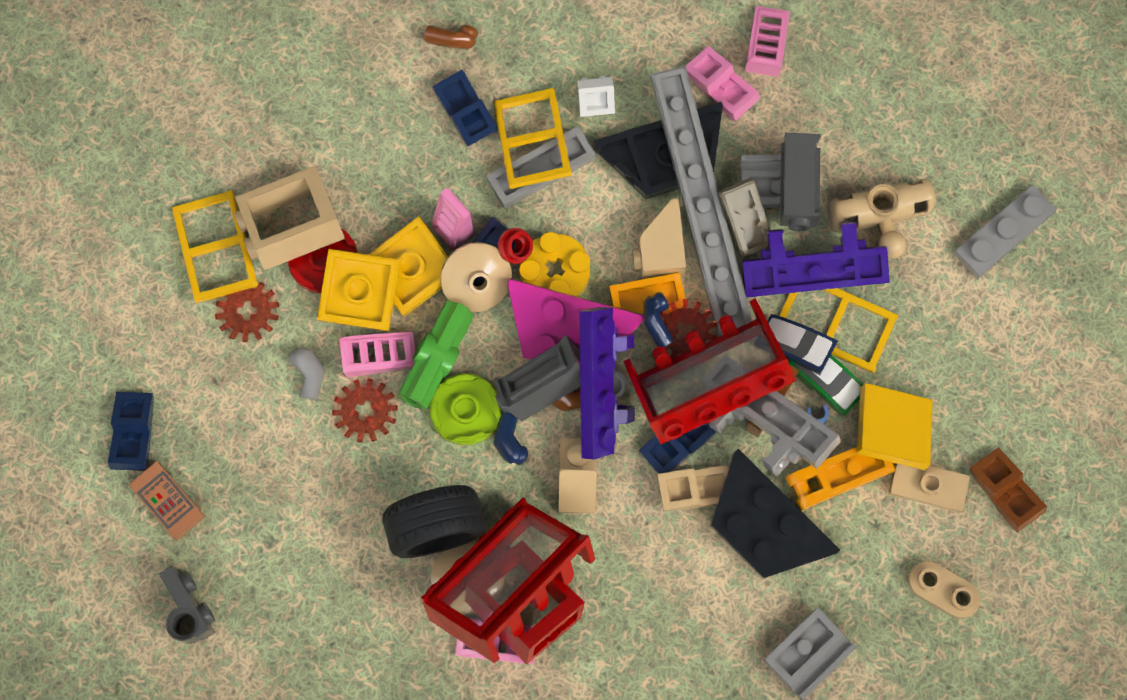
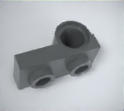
M170 566L160 572V577L178 606L167 617L166 629L168 634L173 639L186 644L196 643L200 640L203 641L213 635L215 631L211 624L216 621L215 617L205 602L199 605L192 592L197 590V586L187 570L181 573L179 569ZM186 616H193L195 620L194 630L190 634L182 636L179 631L180 621Z

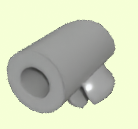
M305 347L295 349L291 352L289 361L304 376L299 396L317 401L324 376V367L312 350Z

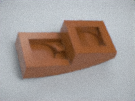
M999 447L970 467V472L1017 533L1046 512L1047 506L1022 480L1023 473Z

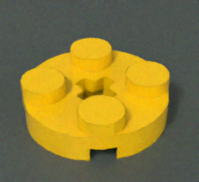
M547 232L533 240L531 255L524 262L520 263V277L523 282L579 297L587 287L590 279V258L584 247L572 237L555 232ZM557 261L561 262V269L564 271V274L562 276L559 274H555L553 277L548 276L549 269L546 265L549 262L553 264Z

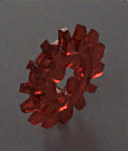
M260 282L256 289L249 288L225 295L228 298L226 302L216 301L215 306L223 308L224 313L215 314V319L226 320V323L219 327L222 332L230 327L233 329L229 336L230 339L234 340L239 332L243 333L242 342L248 343L249 333L254 332L256 339L260 340L262 339L259 332L260 328L263 327L268 332L273 330L266 322L268 319H279V315L271 314L270 310L280 306L279 302L269 303L268 300L275 294L272 290L265 295L262 293L264 283ZM249 301L251 306L257 308L258 311L257 314L251 315L249 321H244L243 315L237 314L238 308H243L245 302Z
M682 299V308L677 309L674 301L669 303L672 310L669 315L665 311L660 312V315L665 319L666 327L674 339L673 342L665 346L666 350L669 348L672 350L671 359L675 358L678 353L683 354L690 351L685 337L680 340L676 337L679 333L677 325L681 322L686 326L692 323L695 326L692 331L699 333L704 344L706 340L717 338V335L709 333V329L716 327L717 322L707 323L706 319L712 312L708 309L701 314L699 312L701 302L696 301L694 308L691 309L688 308V299Z
M359 379L353 381L356 389L352 392L346 386L342 388L343 392L347 395L345 399L335 397L334 402L342 405L341 410H332V415L342 416L343 418L342 421L335 424L337 429L346 425L349 427L344 435L346 438H349L355 431L358 432V443L363 442L365 433H369L371 441L375 442L377 439L374 431L379 429L384 435H387L389 431L383 424L385 422L396 423V419L389 417L388 412L398 410V405L388 406L387 402L395 396L393 392L385 396L382 394L386 386L382 382L377 389H373V379H367L366 387H361ZM366 401L372 402L371 409L376 411L373 417L367 416L365 421L359 419L360 414L355 411V407L357 404L364 405Z

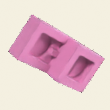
M709 46L686 65L688 77L714 103L722 102V111L733 121L740 118L760 99L758 91L734 73L733 65Z

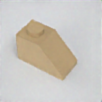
M671 199L639 236L638 248L632 249L634 270H641V279L680 272L681 277L685 275L686 260L679 199Z

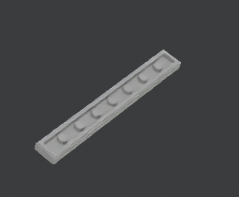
M686 66L653 73L650 79L715 329L719 337L723 335L718 323L721 317L730 315L737 328L751 322L752 318Z

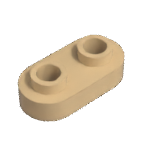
M930 561L921 562L914 566L908 575V586L916 597L953 618L964 619L970 617L980 606V594L977 588L937 563ZM925 573L931 574L934 577L935 582L932 587L924 584L923 575ZM958 592H962L967 596L968 601L965 606L957 603L956 595Z

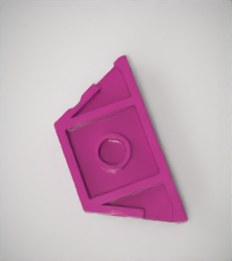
M512 278L508 282L522 355L526 359L532 360L555 346L562 340L564 335L569 336L580 346L579 311L596 307H612L615 327H618L619 334H632L644 320V315Z

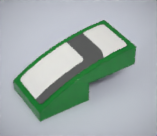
M832 355L821 375L791 360L788 361L789 365L799 370L797 378L807 388L815 390L839 415L846 416L860 400V388L864 384Z

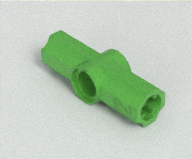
M449 300L444 303L430 333L427 332L416 349L412 358L414 364L399 389L400 391L397 396L403 402L422 410L428 408L442 378L448 375L459 355L460 349H458V346L474 317L469 308Z

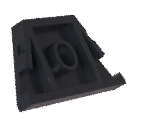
M722 102L697 109L713 173L723 110ZM661 120L593 141L594 150L645 199L679 189Z
M737 449L732 454V461L726 479L723 482L720 498L710 527L762 578L829 557L840 551L740 449Z

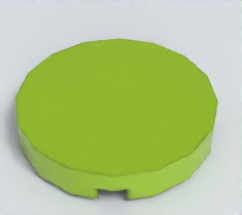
M457 374L445 379L437 388L430 402V418L435 430L446 441L458 446H473L485 441L496 431L501 417V408L495 398V395L498 394L497 390L486 380L482 379V377L475 374Z

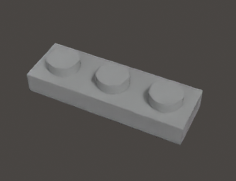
M579 126L564 133L571 172L596 159L595 152ZM557 138L512 162L514 177L517 178L563 167ZM505 166L486 176L487 182L504 209L561 179L558 178L510 189Z
M1032 184L957 248L953 254L978 280L1050 218L1057 209Z

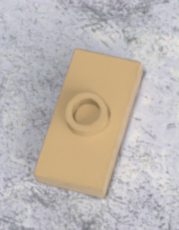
M895 463L889 495L958 513L963 512L970 476L929 466L926 470H921Z

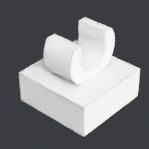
M600 76V78L587 79L585 77L577 80L580 117L615 113L612 77Z

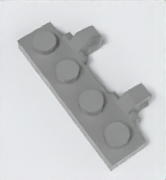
M725 355L702 383L705 389L710 391L749 371ZM777 391L769 393L752 401L745 407L735 409L708 423L713 430L722 435V429L727 424H733L735 417L740 421L745 417L772 436L770 441L773 444V452L768 457L762 458V463L766 469L776 476L790 461L796 464L800 458L817 469L841 442L837 433Z

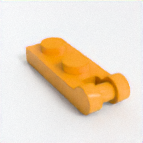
M857 447L825 459L817 469L811 465L786 476L785 479L789 488L793 487L797 494L798 500H796L798 508L804 511L895 471L893 463L856 454ZM816 477L821 489L812 493L807 481Z

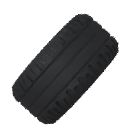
M466 485L439 487L413 494L388 506L382 515L389 549L392 554L399 558L427 556L464 545L481 536L485 529V519L478 494L474 489Z

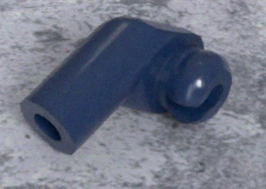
M657 292L652 297L649 295L643 302L644 324L657 347H665L674 340L660 315V312L668 310L669 303L662 292Z
M501 412L494 437V446L504 461L510 464L521 465L528 458V449L525 446H521L514 436L518 418L511 413Z

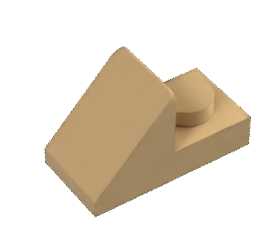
M560 438L559 513H595L597 459L581 458V439Z

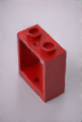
M523 541L513 549L510 547L505 548L496 557L492 566L485 571L483 569L478 570L469 578L466 584L465 603L485 622L500 607L489 596L487 591L517 566L520 565L531 575L543 561ZM556 577L545 588L547 593L559 605L527 632L523 630L517 637L512 636L505 630L498 635L526 665L582 617L585 602L568 585L557 580Z

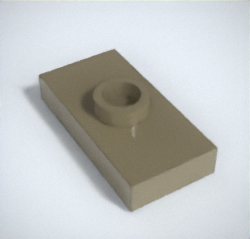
M748 178L718 191L740 257L746 258L769 248L767 230H770L754 180Z

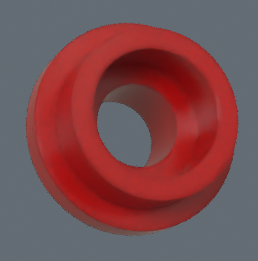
M509 228L499 238L498 251L506 262L519 264L531 255L533 241L525 230ZM513 240L516 243V248L514 251H512Z

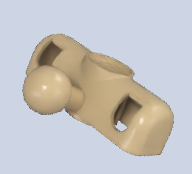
M920 179L912 184L907 182L895 185L879 184L871 190L854 193L843 199H838L837 197L832 199L828 205V214L832 229L837 233H842L839 223L844 222L845 218L854 216L858 218L856 230L879 226L882 236L878 241V246H886L888 259H896L905 252L907 246L905 238L902 234L895 231L893 223L930 214L935 207L936 196L932 183L927 179ZM884 199L889 202L891 208L879 210L874 206L873 201ZM928 201L927 210L914 213V203Z

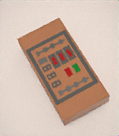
M158 461L129 484L130 488L176 541L205 518V515Z

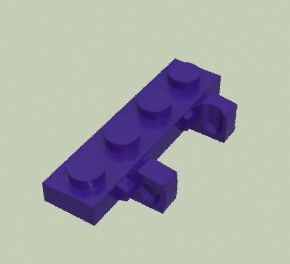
M853 221L839 223L842 231L841 245H833V251L794 255V250H785L782 236L784 233L783 229L767 230L769 249L761 250V259L742 260L746 298L890 283L887 247H866L865 239L857 240L856 223Z
M596 307L579 311L581 458L595 460L614 454L619 424H628L635 421V406L618 405V400H616L614 395L613 377L617 352L628 351V348L634 349V334L618 333V327H615L612 307Z

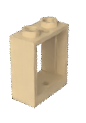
M316 166L235 197L240 211L234 213L241 232L248 231L250 236L244 239L246 248L252 260L259 258L264 270L345 239ZM312 195L320 214L319 218L266 239H261L254 217Z

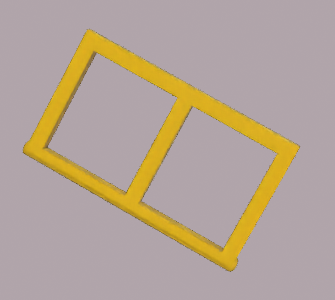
M554 88L494 101L510 189L572 176ZM546 99L550 100L555 128L507 138L502 109ZM557 137L563 167L517 178L514 177L509 148Z
M233 190L172 207L196 304L258 286L252 259L244 242V239H246L245 232H241L234 215L239 209ZM229 201L237 235L190 248L181 214ZM240 244L249 279L201 292L192 258Z
M841 289L823 290L842 299L826 334L832 338L849 302L888 319L870 362L838 348H835L831 354L874 373L898 315ZM798 292L789 293L779 316L787 317Z

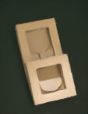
M724 465L700 470L691 468L657 474L663 510L677 511L716 506L730 466Z

